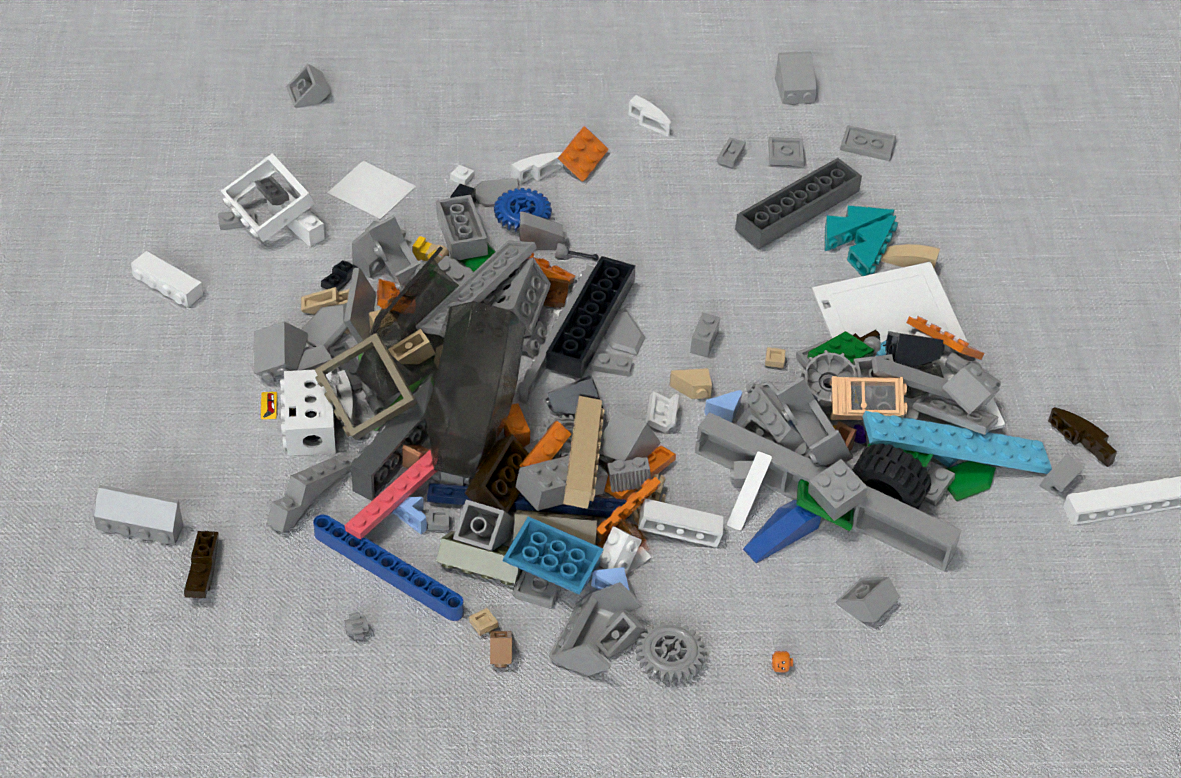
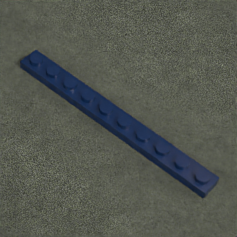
M429 483L427 502L464 505L466 500H471L465 494L468 486ZM521 492L510 508L537 511ZM594 497L593 501H589L588 509L561 504L539 511L610 517L617 507L624 505L627 501L624 499Z

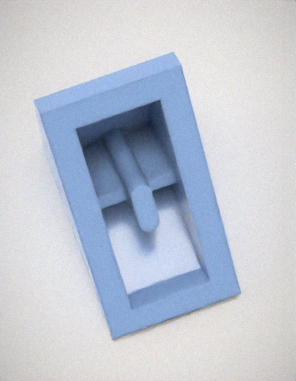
M738 390L706 400L705 415L707 416L710 412L732 423L741 404L742 391Z
M624 567L595 570L592 573L591 586L597 590L619 582L629 590Z

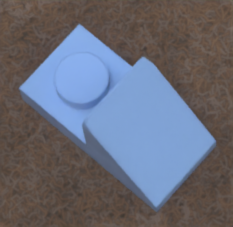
M408 497L392 511L393 514L418 533L422 534L427 530L426 516L421 512L424 509L423 497Z

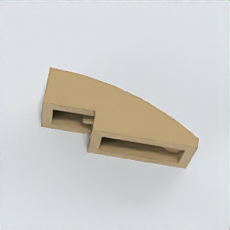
M911 244L889 246L885 254L882 255L881 261L900 267L931 262L933 268H935L940 248Z
M334 287L302 296L301 311L316 314L321 307L345 304L348 301L350 289L338 292L337 288Z

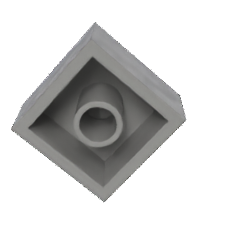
M840 459L809 480L808 493L835 521L866 500L867 486Z

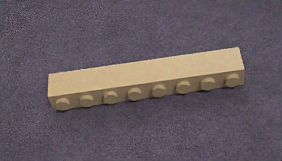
M579 396L575 411L563 504L588 509L589 501L594 500L601 430L605 410L601 408L602 400Z

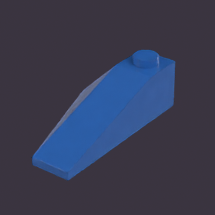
M792 500L775 511L743 550L755 563H758L817 530L821 517L796 505L797 500Z

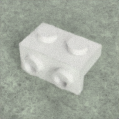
M653 391L649 397L646 423L664 433L673 428L678 420L676 413L680 405L678 403L679 395L674 394L669 399Z
M613 526L603 547L604 550L599 566L604 569L624 567L625 574H627L642 540Z

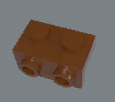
M547 277L551 285L543 306L565 307L569 291V281Z

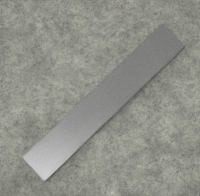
M874 356L871 360L873 372L876 376L882 378L903 377V383H906L907 386L954 400L942 389L944 384L949 381L947 379Z

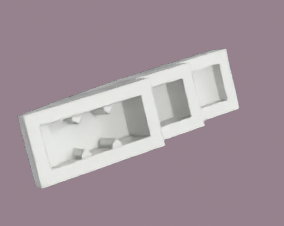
M345 370L337 372L339 385H336V391L341 404L354 425L353 396L349 379ZM341 419L340 422L342 426H345L343 420Z

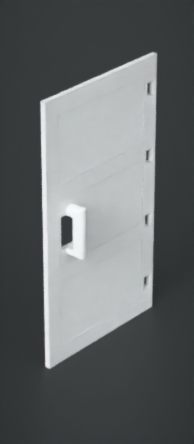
M931 262L812 287V292L831 339L845 331L852 335L856 333L859 337H862L876 329L880 333V342L882 343L887 340L888 331L915 335L917 331L923 333L906 323L909 316L913 318L920 316L928 320L927 324H935L941 327L940 331L950 332L955 335L954 338H960L967 342ZM829 303L830 308L825 309L823 304ZM953 349L954 353H957L969 362L976 361L974 357L962 354ZM945 351L941 355V359L929 362L922 370L950 380L956 374L945 366L949 356L946 355ZM913 387L908 388L906 395H904V402H907L906 418L961 427L912 409L913 403L925 394L926 391ZM992 398L987 405L979 409L999 417L997 424L989 431L1005 427V422Z

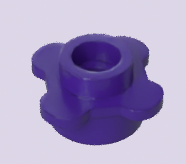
M856 424L854 429L857 431L854 441L859 444L866 443L863 426Z

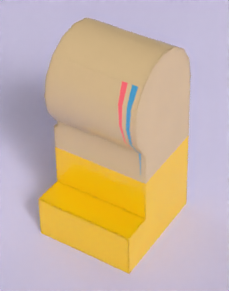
M419 236L412 246V253L418 261L422 260L424 263H431L435 266L445 256H449V251L445 246L426 242V238Z

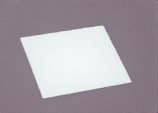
M362 161L327 193L381 219L416 186Z

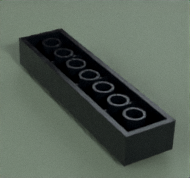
M604 256L600 257L546 351L547 369L582 378L635 282L636 265Z

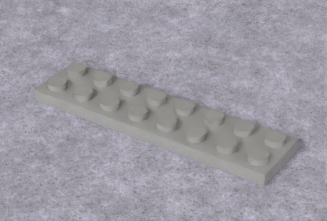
M508 240L416 325L417 330L421 329L423 333L441 336L449 334L455 325L460 323L468 313L472 312L480 302L486 299L490 292L495 290L503 280L507 279L515 269L520 267L524 260L532 255L537 249L535 242Z

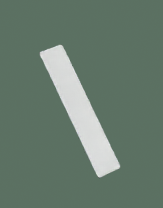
M757 452L727 522V526L739 531L742 530L772 456Z

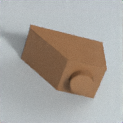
M490 631V664H494V667H507V664H512L511 631Z

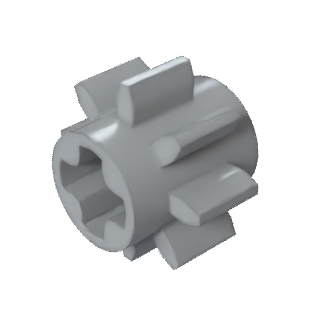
M359 612L349 614V619L344 620L347 636L352 635L354 640L364 638L363 633L369 631L366 616L360 617Z

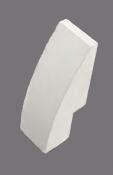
M637 95L629 101L628 115L639 119V125L665 136L670 135L671 121L659 108Z
M562 152L539 154L511 164V178L517 179L518 184H522L531 178L539 181L564 167V164L558 159Z

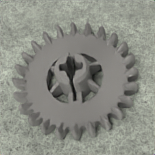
M669 621L668 625L665 622H661L660 626L653 624L652 629L646 628L645 633L640 634V639L637 640V647L635 649L637 654L636 660L640 661V668L647 665L645 668L646 674L653 670V679L656 675L660 674L661 682H663L665 676H668L669 682L672 683L673 677L676 676L680 683L682 675L685 676L686 680H689V672L695 676L696 668L699 671L701 670L702 664L705 662V644L701 641V636L695 635V630H688L689 626L681 627L679 622L676 625L672 621ZM660 641H662V647H656V645Z

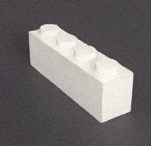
M288 193L290 200L285 201L282 205H272L267 200L268 210L276 215L296 199ZM308 209L286 225L310 247L325 239L324 223Z
M147 251L131 263L132 274L135 279L160 291L164 296L172 298L178 304L189 308L203 296L202 283Z
M645 498L639 514L638 530L717 547L723 535V516Z

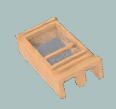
M831 377V420H863L862 416L865 411L878 412L884 416L896 415L901 418L904 417V414H907V402H904L907 386L906 383H903V377Z

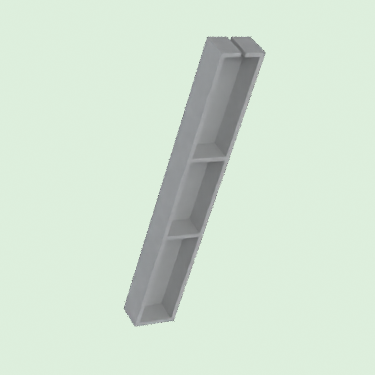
M710 412L698 426L696 454L728 469L734 468V461H754L758 451L770 455L772 459L761 485L793 500H797V489L800 479L809 482V480L828 468L819 463L814 464L811 459ZM868 486L866 500L854 507L852 528L945 572L955 555L962 530Z

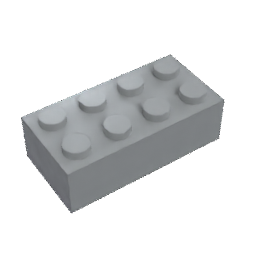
M471 195L437 200V219L451 258L462 260L488 255L487 237Z
M569 456L519 469L516 488L537 511L563 504ZM598 464L595 495L604 493L608 474Z

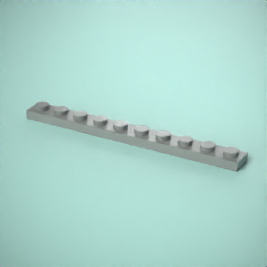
M587 265L586 269L581 271L578 283H575L573 286L572 294L567 296L565 307L560 309L559 318L554 320L551 332L548 331L545 343L540 345L538 356L533 358L531 369H527L523 383L520 382L518 386L519 402L527 404L546 368V351L594 270L593 266Z

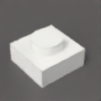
M458 165L450 174V180L466 185L474 177V170Z

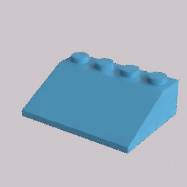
M527 517L505 554L503 562L580 595L591 581L592 573L599 567L604 549L531 517Z

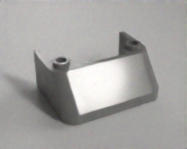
M392 215L369 227V233L375 244L373 250L377 258L381 257L395 279L396 283L394 285L399 294L403 292L404 295L420 296L429 286L431 280L422 260L417 261L407 245L395 216Z
M803 377L775 393L784 408L782 414L787 422L790 420L793 422L811 450L809 456L814 464L829 465L836 463L840 459L845 463L853 459L838 430L834 429Z
M620 582L585 595L576 604L551 650L549 658L558 665L587 676L610 669L611 664L598 653L600 648L595 644V641L622 612L628 613L641 608L643 604Z

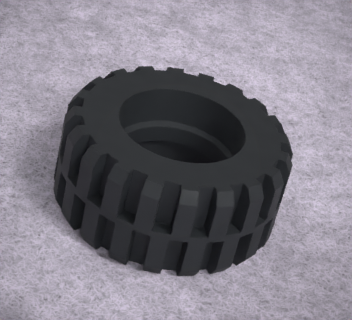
M879 443L868 446L864 449L852 469L866 486L918 510L931 489V477L926 467H923L922 463L918 459L916 460L912 454L904 452L901 448H895L893 445Z

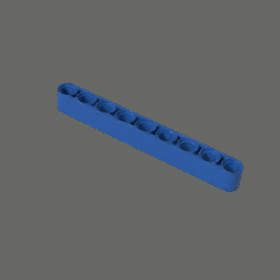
M321 514L314 518V536L318 541L446 619L458 621L463 617L464 600L455 591L365 537L359 539L346 532L345 526L330 516Z

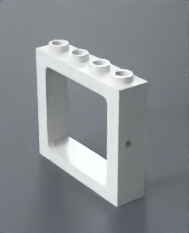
M273 153L221 190L224 196L222 200L227 207L232 206L231 210L237 218L241 217L240 221L246 228L250 227V233L255 239L259 237L262 242L315 204L307 190ZM279 174L299 198L261 226H258L242 208L239 201L256 189L255 181Z

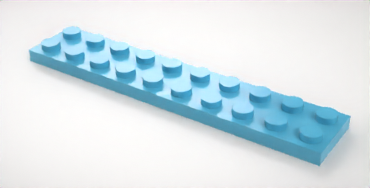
M865 411L862 416L870 444H889L895 448L1044 474H1048L1052 470L1043 442L990 432L984 435L967 428L913 418H901L896 415L884 416L878 412Z

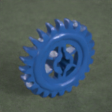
M514 188V191L508 190V193L504 192L502 196L497 198L494 207L495 218H497L498 223L502 221V227L508 223V230L515 226V232H517V229L520 227V212H526L548 220L551 218V203L547 197H543V194L538 193L537 190L531 191L530 188L518 190V188Z

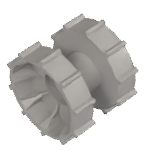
M825 350L823 354L809 358L806 370L802 371L801 377L804 378L815 400L828 420L831 421L832 403L830 402L832 388H826L824 384H830L832 376L857 377V365H853L845 358L844 353L839 355L828 353ZM851 386V401L855 397L854 389L858 388V386Z

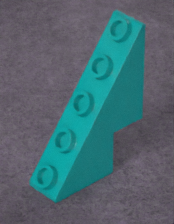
M848 205L846 217L827 215L824 251H829L849 243L855 239L857 229L894 216L895 209Z
M896 215L857 229L854 242L856 245L849 247L847 261L861 276L875 274L876 265H879L882 259L881 254H885L888 244L886 243L891 242L892 232H896L898 222L895 221Z

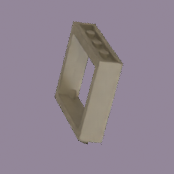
M377 333L315 369L318 375L315 377L320 387L324 386L327 391L324 395L330 404H334L336 409L333 411L339 420H343L345 433L348 437L351 436L355 440L418 404ZM375 346L404 399L354 427L326 374Z

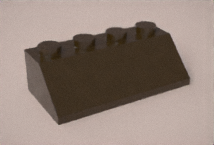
M513 434L495 442L465 491V494L471 501L503 510L508 513L520 493L516 488L519 469L521 468V463L529 454Z

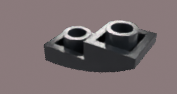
M342 260L332 267L330 275L321 280L320 287L325 289L336 287L340 291L351 280L353 269L358 267Z

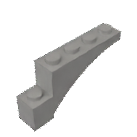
M758 386L746 400L760 417L779 444L811 459L809 456L811 450L791 420L787 422L782 414V410L765 390Z
M337 455L291 475L285 497L271 504L267 524L282 533L295 527L296 522L311 503L328 486L351 471L350 466L352 462L347 460L345 456Z

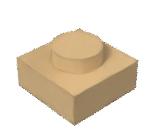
M767 347L765 366L783 368L786 350Z
M488 608L469 616V623L480 636L498 627V621Z

